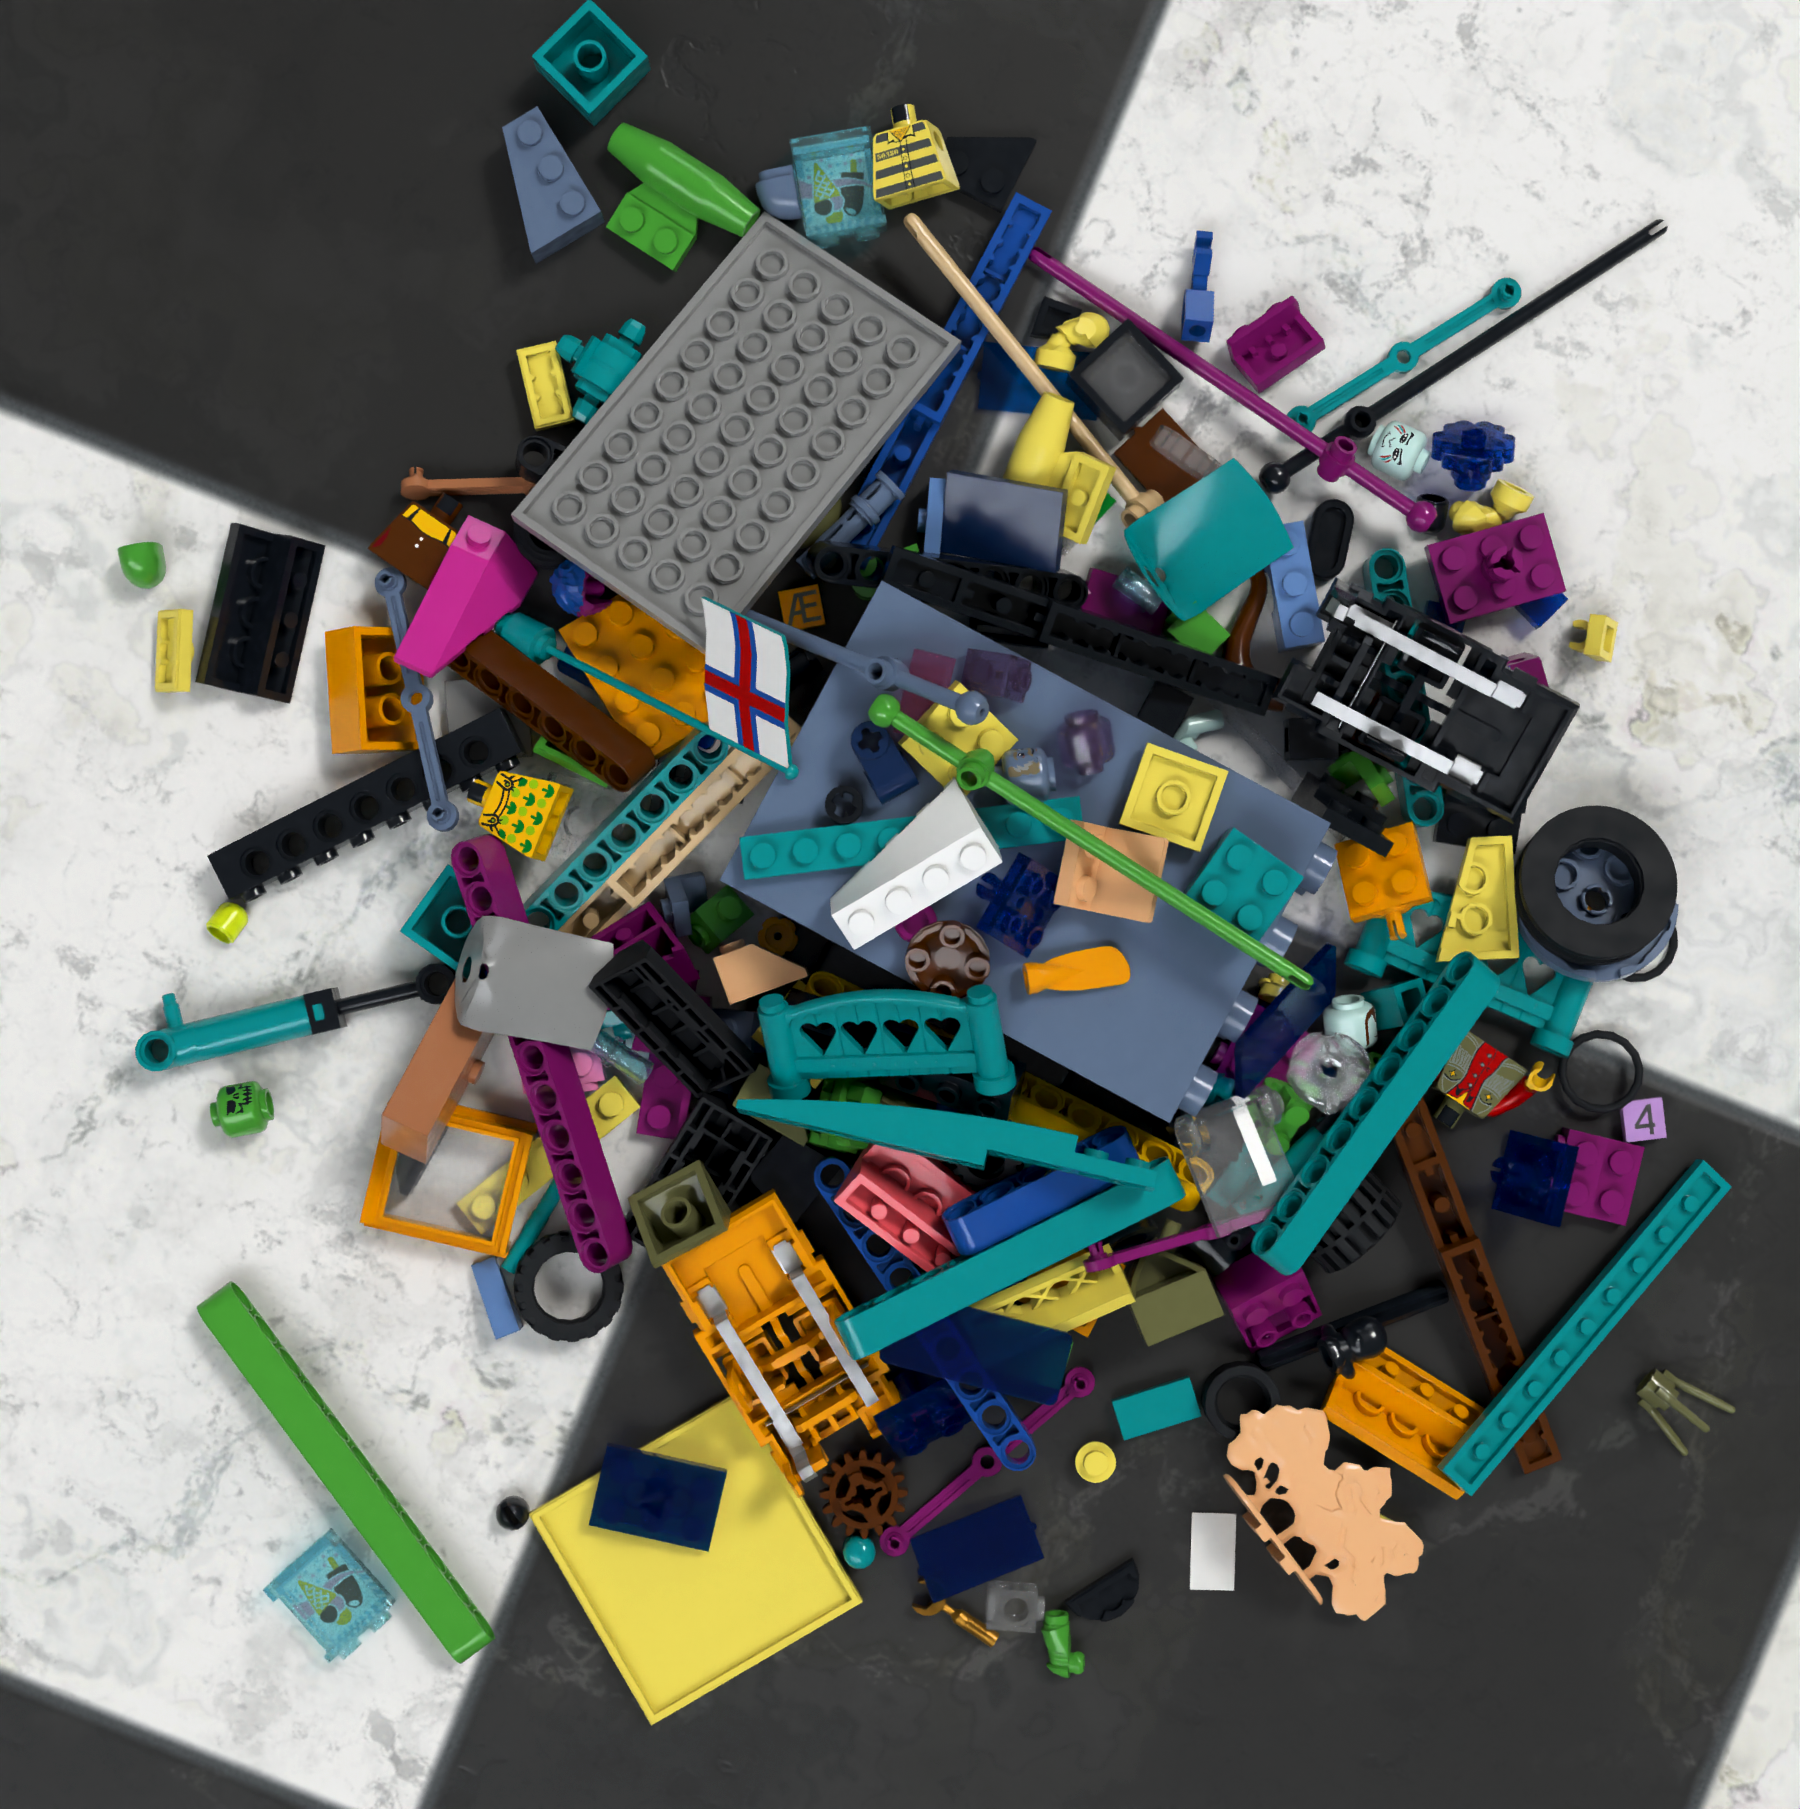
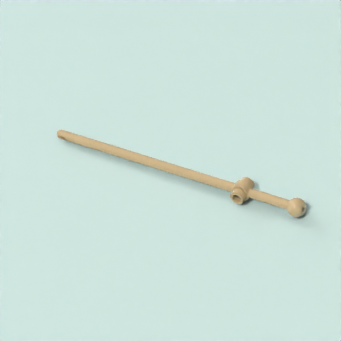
M909 213L904 218L905 227L1040 396H1042L1044 391L1061 396L916 214ZM1073 411L1069 429L1072 436L1088 455L1117 467L1111 484L1126 502L1125 510L1121 513V520L1127 528L1140 517L1162 505L1164 500L1157 491L1152 489L1140 493Z

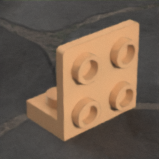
M1070 819L1151 873L1162 878L1169 843L1168 839ZM1066 838L1053 904L1145 923L1153 921L1157 896Z

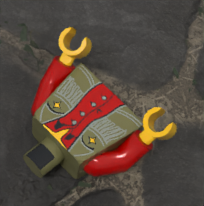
M1469 1031L1430 1085L1431 1088L1445 1096L1432 1117L1451 1129L1454 1128L1465 1110L1481 1119L1486 1116L1496 1117L1520 1106L1536 1094L1537 1091L1542 1092L1550 1089L1556 1074L1553 1073L1546 1079L1540 1078L1537 1073L1542 1070L1544 1062L1538 1061L1532 1066L1529 1076H1525L1528 1071L1527 1069Z

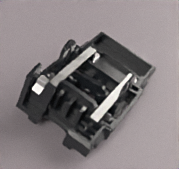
M1335 577L1316 613L1318 618L1328 623L1326 630L1331 633L1312 667L1292 657L1272 695V699L1286 705L1284 709L1305 720L1309 717L1317 721L1316 732L1435 793L1438 786L1447 789V794L1467 804L1472 802L1514 824L1576 715L1580 704L1539 682L1537 683L1538 678L1515 667L1512 670L1507 666L1509 657L1494 653L1486 645L1404 603L1401 605L1395 602L1394 598L1389 595L1386 596L1384 601L1373 598L1374 593L1353 582L1351 585H1348V583ZM1416 619L1420 620L1411 637L1408 638L1407 635ZM1466 644L1472 648L1461 666L1457 662ZM1399 650L1403 652L1397 661L1398 668L1414 676L1409 686L1378 670L1382 662L1391 666ZM1449 677L1454 678L1446 693L1447 696L1454 699L1451 707L1420 693L1424 682L1437 689H1443ZM1373 678L1405 694L1400 703L1386 695H1379L1368 717L1364 716L1377 692L1369 687ZM1415 700L1446 715L1441 724L1431 720L1419 743L1415 742L1426 720L1424 715L1411 709ZM1357 728L1360 729V732L1358 734L1359 742L1375 749L1376 751L1398 762H1403L1407 754L1410 755L1411 758L1407 766L1403 767L1385 758L1384 756L1360 745L1359 743L1351 740L1355 730Z

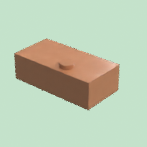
M455 979L381 1117V1144L424 1164H427L469 1082L475 1085L479 1080L485 1066V1062L481 1061L495 1034L477 1031L460 1025L455 1007Z

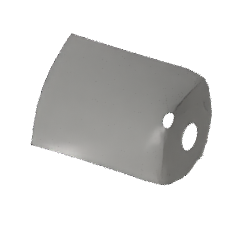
M482 916L477 920L465 941L455 974V1007L460 1025L482 1032L531 1039L591 1051L600 1032L608 1007L589 988L593 977L614 957L613 943L544 928L505 917ZM468 957H471L470 975L467 981L463 982L464 965ZM482 964H486L489 970L487 977L484 979L479 978Z

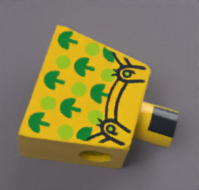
M499 771L493 785L476 779L469 788L467 800L483 808L478 820L479 826L525 856L545 862L574 789L556 782Z

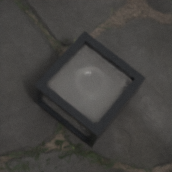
M1128 318L1068 374L1065 383L1119 441H1122L1179 388L1184 377Z

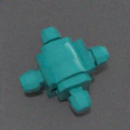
M631 318L618 331L619 339L606 333L601 341L592 335L585 347L582 346V340L572 335L562 336L555 349L560 357L570 364L573 361L576 362L571 369V372L574 373V378L578 380L575 387L580 393L585 395L583 399L578 398L573 408L572 416L574 419L586 425L599 410L598 407L605 403L640 361L642 354L634 348L635 346L640 347L645 337L646 327Z

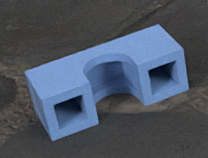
M1303 520L1284 524L1294 548L1264 568L1265 573L1269 576L1273 594L1274 610L1271 615L1278 653L1314 647L1325 642L1322 621L1316 616L1319 604Z

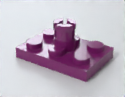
M1544 513L1424 547L1447 626L1566 591Z

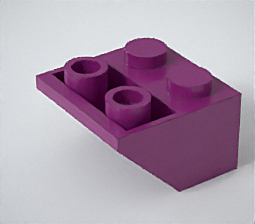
M1252 1252L1232 1263L1216 1277L1210 1275L1251 1353L1272 1345L1277 1339L1298 1328L1309 1325L1314 1319L1322 1316L1301 1267L1292 1275L1285 1276Z

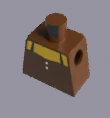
M444 492L430 512L413 501L370 544L368 549L428 590L451 543L459 532L450 525L463 508V505Z

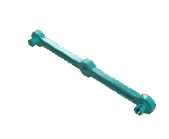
M1511 278L1499 279L1491 287L1488 296L1414 342L1396 343L1389 350L1385 360L1313 405L1292 408L1287 413V416L1309 431H1312L1318 419L1392 373L1405 374L1410 372L1417 365L1419 356L1497 308L1507 310L1514 307L1521 298L1520 285ZM1404 351L1409 355L1408 363L1404 364L1398 361V352Z

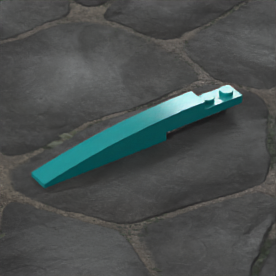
M738 1099L736 1109L741 1114L984 1170L987 1155L989 1154L1152 1193L1158 1176V1171L1150 1170L1151 1163L1143 1160L1126 1158L1125 1164L1108 1160L1109 1153L1091 1148H1084L1083 1154L1076 1153L1078 1135L1011 1121L923 1108L858 1102Z

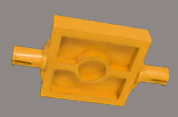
M1413 822L1384 829L1382 834L1394 843L1386 858L1352 839L1334 844L1335 849L1338 850L1337 860L1350 919L1354 923L1372 918L1386 919L1389 938L1393 941L1399 940V937L1401 939L1407 937L1402 914L1415 906L1433 901L1417 829Z

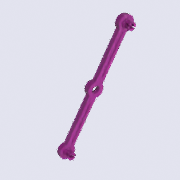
M1275 1205L1229 1219L1211 1222L1195 1229L1109 1254L1104 1252L1102 1241H1098L1088 1246L1090 1256L1083 1261L1085 1271H1101L1117 1264L1199 1240H1213L1228 1236L1234 1230L1264 1222Z
M1075 1366L1069 1369L1065 1375V1384L1022 1420L1031 1434L1074 1397H1085L1093 1391L1095 1378L1088 1368ZM1011 1441L1006 1446V1453L1009 1454L1023 1441ZM990 1445L978 1447L973 1453L972 1463L903 1523L885 1527L883 1535H880L879 1538L882 1551L893 1557L904 1554L909 1547L910 1538L982 1476L991 1477L997 1474L1002 1467V1462ZM984 1455H990L993 1457L994 1463L990 1467H983L980 1463L981 1458Z

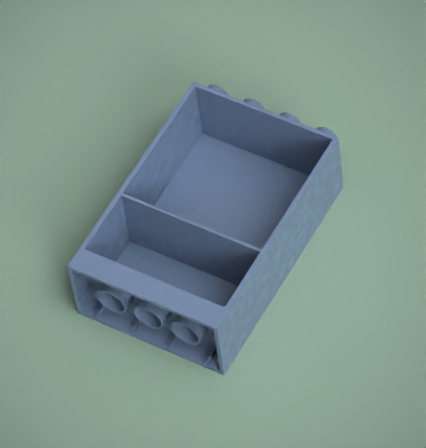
M882 580L845 647L872 659L880 656L898 658L908 667L910 674L948 689L957 680L967 690L981 693L987 698L989 711L1018 739L1010 750L1039 747L1045 751L1047 757L1053 756L1056 791H1050L1048 800L1080 796L1082 819L1084 822L1145 834L1119 825L1118 822L1146 743L1154 744L1229 771L1201 851L1196 852L1170 842L1168 843L1161 879L1182 893L1227 829L1233 827L1304 877L1294 891L1301 896L1306 891L1313 895L1318 891L1336 859L1338 850L1321 842L1331 824L1330 822ZM837 663L791 747L792 764L797 765L799 769L798 776L793 780H787L785 773L778 771L743 837L844 825L834 822L828 816L825 809V800L828 793L838 786L855 788L863 799L861 816L852 823L916 816L944 788L897 743L905 734L893 726L885 728L897 749L906 758L919 785L884 805L881 804L864 774L865 770L852 749L851 735L859 724L870 721L868 711L880 694L894 696L900 703V711L915 721H918L935 702L903 689L893 692L878 690L866 680L864 673ZM868 728L862 730L863 739L858 742L859 747L862 750L869 748L872 753L879 750L877 742L882 739L881 734L878 731L870 733ZM1002 758L995 766H1002ZM986 786L973 790L967 795L974 808L1009 804L1005 798ZM843 793V798L838 794L832 802L837 806L835 811L837 816L845 817V812L850 816L855 812L856 807L852 805L854 797L851 794ZM1066 841L999 849L1003 861L1001 864L930 905L936 914L937 921L955 920L971 926L983 937L989 949L990 972L982 984L991 986L993 992L997 995L1003 1034L1168 1123L1171 1122L1178 1108L1193 1117L1199 1113L1218 1077V1072L1203 1065L1202 1062L1216 1036L1224 1040L1228 1039L1233 1043L1238 1040L1258 1002V998L1243 991L1242 988L1255 964L1263 968L1265 966L1159 897H1157L1154 917L1151 923L1053 904ZM739 843L720 881L913 984L906 971L905 953L910 942L905 941L898 935L895 926L854 950L831 916L830 898L863 866L744 880ZM1291 897L1259 941L1282 957L1289 948L1298 928V924L1282 916ZM1103 946L1117 948L1123 954L1130 967V979L1124 984L1077 991L1045 989L1028 995L1026 992L1022 971L1023 963H1044L1067 953Z

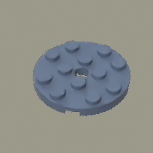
M1596 847L1579 848L1565 854L1559 862L1555 874L1556 892L1563 906L1576 918L1591 924H1611L1624 918L1630 911L1635 896L1634 881L1626 865L1615 855ZM1595 891L1600 893L1604 897L1605 908L1601 911L1588 910V905L1585 902L1587 892ZM1675 903L1673 913L1664 929L1641 951L1623 961L1602 966L1576 964L1552 954L1531 936L1524 926L1518 911L1517 924L1518 930L1530 950L1553 970L1581 981L1609 982L1635 974L1646 967L1663 951L1673 934L1677 922L1679 904Z

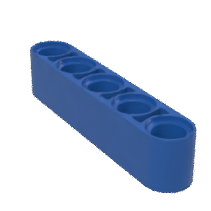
M1122 1125L1106 1128L1078 1142L1075 1149L1076 1153L1083 1154L1084 1148L1109 1153L1108 1160L1124 1164L1126 1158L1140 1160L1126 1127ZM1031 1165L948 1207L942 1214V1220L958 1253L965 1256L972 1255L1114 1184Z

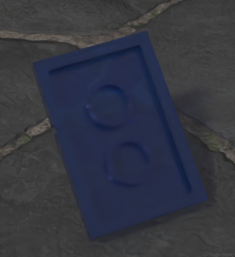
M608 1443L589 1525L709 1552L727 1469Z

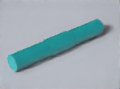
M554 1179L536 1209L533 1210L521 1230L522 1232L501 1265L502 1268L512 1274L516 1273L517 1265L524 1256L525 1251L537 1240L560 1200Z

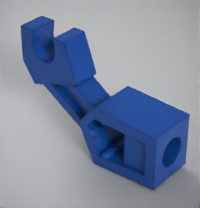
M1196 232L1192 257L1191 289H1185L1183 298L1181 340L1210 342L1214 322V291H1207V281L1212 260L1211 244L1213 232Z

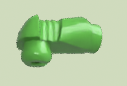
M1064 1610L1046 1611L1044 1613L1043 1626L1041 1627L1050 1661L1046 1663V1666L1052 1673L1064 1678H1070L1071 1673L1082 1674L1085 1670V1655L1079 1651L1071 1652L1069 1613Z

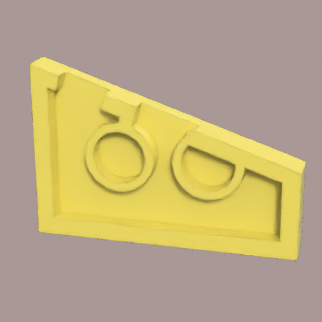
M1512 835L1468 838L1435 962H1450L1454 956L1464 951L1471 952L1479 960L1520 958Z

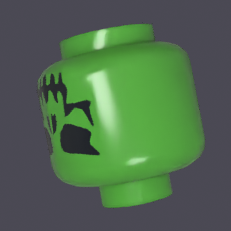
M249 1081L221 1087L218 1091L216 1102L210 1104V1114L215 1127L221 1126L223 1132L228 1137L235 1138L265 1131L268 1122L274 1119V1105L268 1088L263 1089L258 1082Z

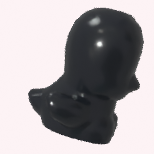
M1362 1316L1351 1321L1339 1332L1335 1331L1331 1324H1324L1321 1328V1338L1317 1341V1347L1324 1364L1330 1372L1340 1373L1346 1379H1353L1356 1374L1353 1363L1371 1359L1383 1353L1387 1346V1333L1382 1323L1376 1318Z

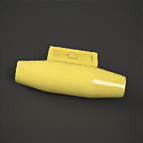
M1044 391L1018 435L1002 478L1067 489L1063 536L1076 543L1087 544L1117 467L1084 452H1065L1075 403L1060 395Z

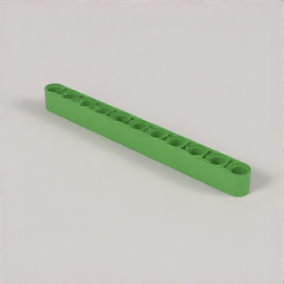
M230 1281L197 1306V1310L206 1326L452 1658L462 1664L495 1639V1635L484 1616L245 1293L234 1282Z

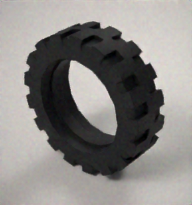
M563 1230L543 1236L525 1251L516 1268L513 1283L514 1295L521 1316L535 1332L547 1336L548 1339L554 1341L577 1342L579 1339L595 1336L603 1327L606 1328L611 1323L613 1316L621 1306L624 1282L621 1268L617 1264L600 1273L603 1280L601 1297L595 1308L585 1316L567 1320L557 1319L546 1313L537 1302L534 1292L535 1277L543 1263L554 1255L564 1252L578 1253L572 1233L569 1230Z

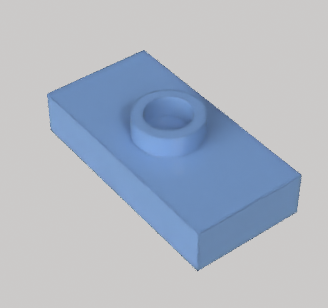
M930 478L927 509L919 508L917 533H925L923 552L940 554L946 479Z

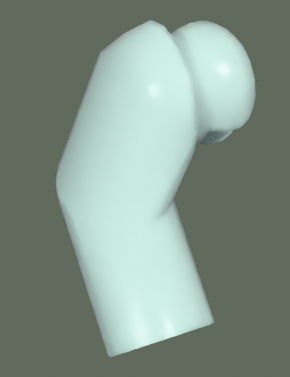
M1214 709L1186 717L1173 738L1197 750L1198 747L1194 741L1200 734L1224 727V718L1221 711Z

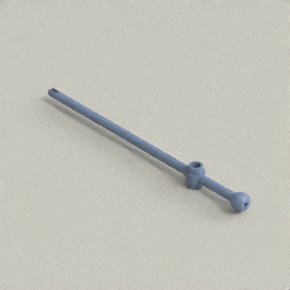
M749 610L745 615L784 634L787 643L864 673L866 680L878 690L893 692L903 689L955 710L957 718L966 725L981 723L989 713L987 698L978 691H967L959 694L912 675L908 667L898 658L880 656L872 659L753 610Z

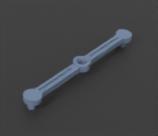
M389 567L382 569L376 575L375 588L386 600L396 649L398 650L409 628L402 596L407 587V580L398 569ZM400 665L405 688L401 693V704L412 716L431 800V806L427 811V820L429 825L435 830L448 832L458 824L459 811L448 800L429 716V710L434 702L433 694L422 684L420 673ZM415 693H421V702L413 705L411 702L412 696Z

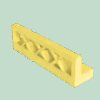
M1109 1243L1103 1246V1250L1107 1254L1113 1252ZM1090 1252L959 1310L960 1320L972 1337L978 1358L983 1367L986 1368L1136 1302L1121 1265L1117 1264L1101 1271L1086 1272L1083 1261L1090 1256ZM1059 1281H1069L1067 1285L1058 1289L1051 1288L1053 1284ZM1023 1297L1031 1298L1029 1302L1022 1305H1013L1015 1301ZM985 1314H994L992 1318L977 1325L973 1321Z

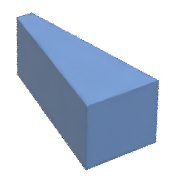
M496 1256L471 1265L495 1339L497 1340L521 1330L523 1327L522 1321Z

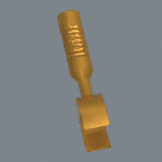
M924 1576L918 1579V1583L932 1586L935 1597L927 1606L912 1603V1607L917 1613L924 1616H932L942 1610L951 1616L953 1623L974 1635L988 1646L992 1647L996 1643L1000 1635L998 1632L965 1610L954 1609L946 1603V1591L938 1579L931 1576Z

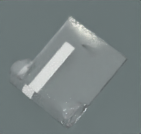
M1267 1085L1259 1086L1204 1107L1195 1117L1186 1114L1175 1120L1176 1138L1217 1238L1265 1220L1295 1179L1273 1127L1281 1122L1284 1103L1280 1094Z

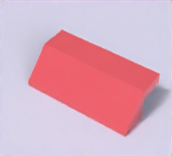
M868 1144V1148L862 1151L836 1193L834 1202L924 1271L928 1272L960 1256L942 1220V1214L948 1207L977 1193V1191L971 1190L972 1186L970 1184L965 1185L960 1181L961 1177L955 1176L952 1170L937 1159Z

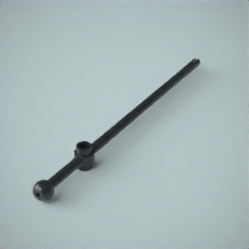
M1657 219L1368 408L1365 406L1351 408L1343 416L1341 425L1321 439L1330 443L1334 442L1338 436H1345L1352 440L1367 438L1374 431L1376 421L1665 234L1668 226L1654 235H1650L1649 230L1664 220ZM1355 419H1359L1362 422L1363 428L1356 425ZM1305 448L1282 464L1279 462L1265 464L1260 470L1259 480L1268 493H1281L1288 488L1290 477L1318 460L1319 457Z

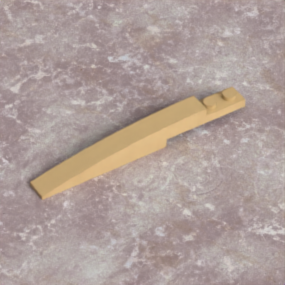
M788 715L790 745L792 747L802 727ZM731 747L723 762L558 931L590 938L621 919L632 907L635 909L773 767Z

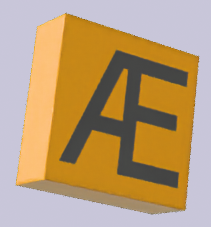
M818 584L778 592L785 624L800 630L826 625Z

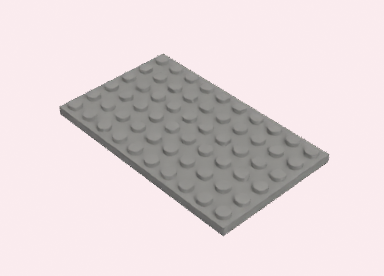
M764 211L512 512V519L525 530L705 654L706 626L701 597L705 596L742 615H746L961 349V340Z

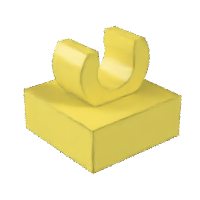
M1590 614L1589 622L1581 619L1573 621V627L1586 630L1587 635L1583 642H1570L1569 647L1595 661L1611 662L1618 622L1606 615Z

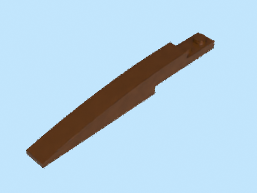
M1422 1097L1393 1137L1404 1167L1402 1169L1436 1259L1492 1399H1494L1525 1363V1359L1480 1239L1474 1233L1430 1113ZM1543 1411L1513 1446L1524 1474L1563 1460L1546 1414Z

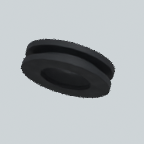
M1608 806L1577 807L1550 819L1525 846L1518 859L1514 873L1516 908L1528 932L1542 947L1552 954L1581 965L1602 966L1614 964L1630 958L1641 951L1664 929L1673 913L1677 897L1675 865L1668 848L1659 835L1638 817ZM1596 847L1612 853L1626 865L1634 881L1635 896L1630 911L1624 918L1611 924H1591L1576 918L1563 906L1556 892L1555 874L1559 862L1565 854L1579 848Z

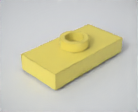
M556 341L516 350L536 431L576 422L572 416L573 408L561 357L555 349L557 346Z
M172 609L160 610L158 612L155 692H190L191 662L194 657V646L192 643L193 610Z

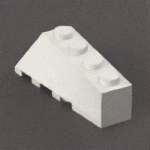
M955 777L943 787L944 790L931 803L928 802L916 814V818L902 832L896 833L886 843V847L872 861H868L830 898L831 916L854 950L1003 862L999 846Z

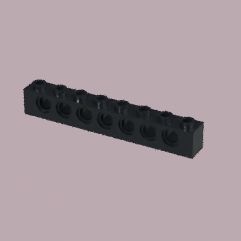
M501 708L435 740L439 760L448 761L452 768L450 778L445 781L447 794L458 788L461 789L462 793L468 792L471 784L476 779L484 781L482 776L494 770H497L498 773L499 771L508 772L521 764L518 759L519 757L527 754L506 710ZM482 741L488 748V757L483 763L476 765L470 759L469 751L474 743ZM419 749L207 855L228 899L242 898L244 903L250 902L267 893L264 886L276 880H279L281 885L288 883L303 875L300 868L315 861L317 866L328 863L339 856L337 849L351 843L353 848L359 847L375 838L373 831L385 825L391 830L409 822L412 819L409 813L422 806L425 811H428V808L431 806V800ZM405 778L411 779L415 785V793L408 801H403L397 794V786ZM372 796L378 802L379 810L374 818L368 820L361 812V804L367 797ZM332 815L338 816L342 822V830L334 838L330 837L325 831V822ZM296 833L301 834L306 842L305 850L299 856L292 854L289 849V840ZM261 851L269 858V867L263 874L257 873L253 867V858Z

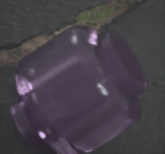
M1096 709L1079 710L1065 715V722L1058 726L1056 733L1062 763L1068 768L1078 769L1079 775H1092L1104 771L1103 764L1112 760L1116 753L1110 720L1105 716L1099 715Z

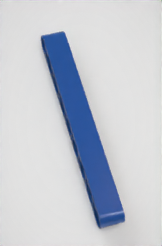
M828 1155L823 1157L818 1162L814 1171L816 1187L885 1290L888 1292L897 1287L890 1280L891 1273L897 1268L904 1267L909 1269L914 1278L922 1275L923 1273L918 1265L892 1245L882 1254H876L868 1248L867 1240L875 1233L859 1220L849 1218L844 1209L834 1202V1197L844 1180L838 1185H829L821 1177V1171L825 1166L836 1164L843 1169L845 1180L852 1167L841 1156ZM949 1315L915 1332L1002 1464L1013 1471H1023L1029 1468L1036 1457L1035 1442L1031 1433L988 1369L983 1367L977 1353L953 1317ZM945 1336L955 1338L960 1344L958 1351L951 1356L940 1354L936 1348L937 1342ZM967 1371H975L982 1376L983 1381L977 1389L967 1390L959 1383L961 1375ZM991 1405H997L1005 1410L1006 1415L1000 1423L990 1424L982 1417L984 1410ZM1013 1440H1022L1028 1445V1451L1023 1457L1012 1458L1006 1453V1446Z

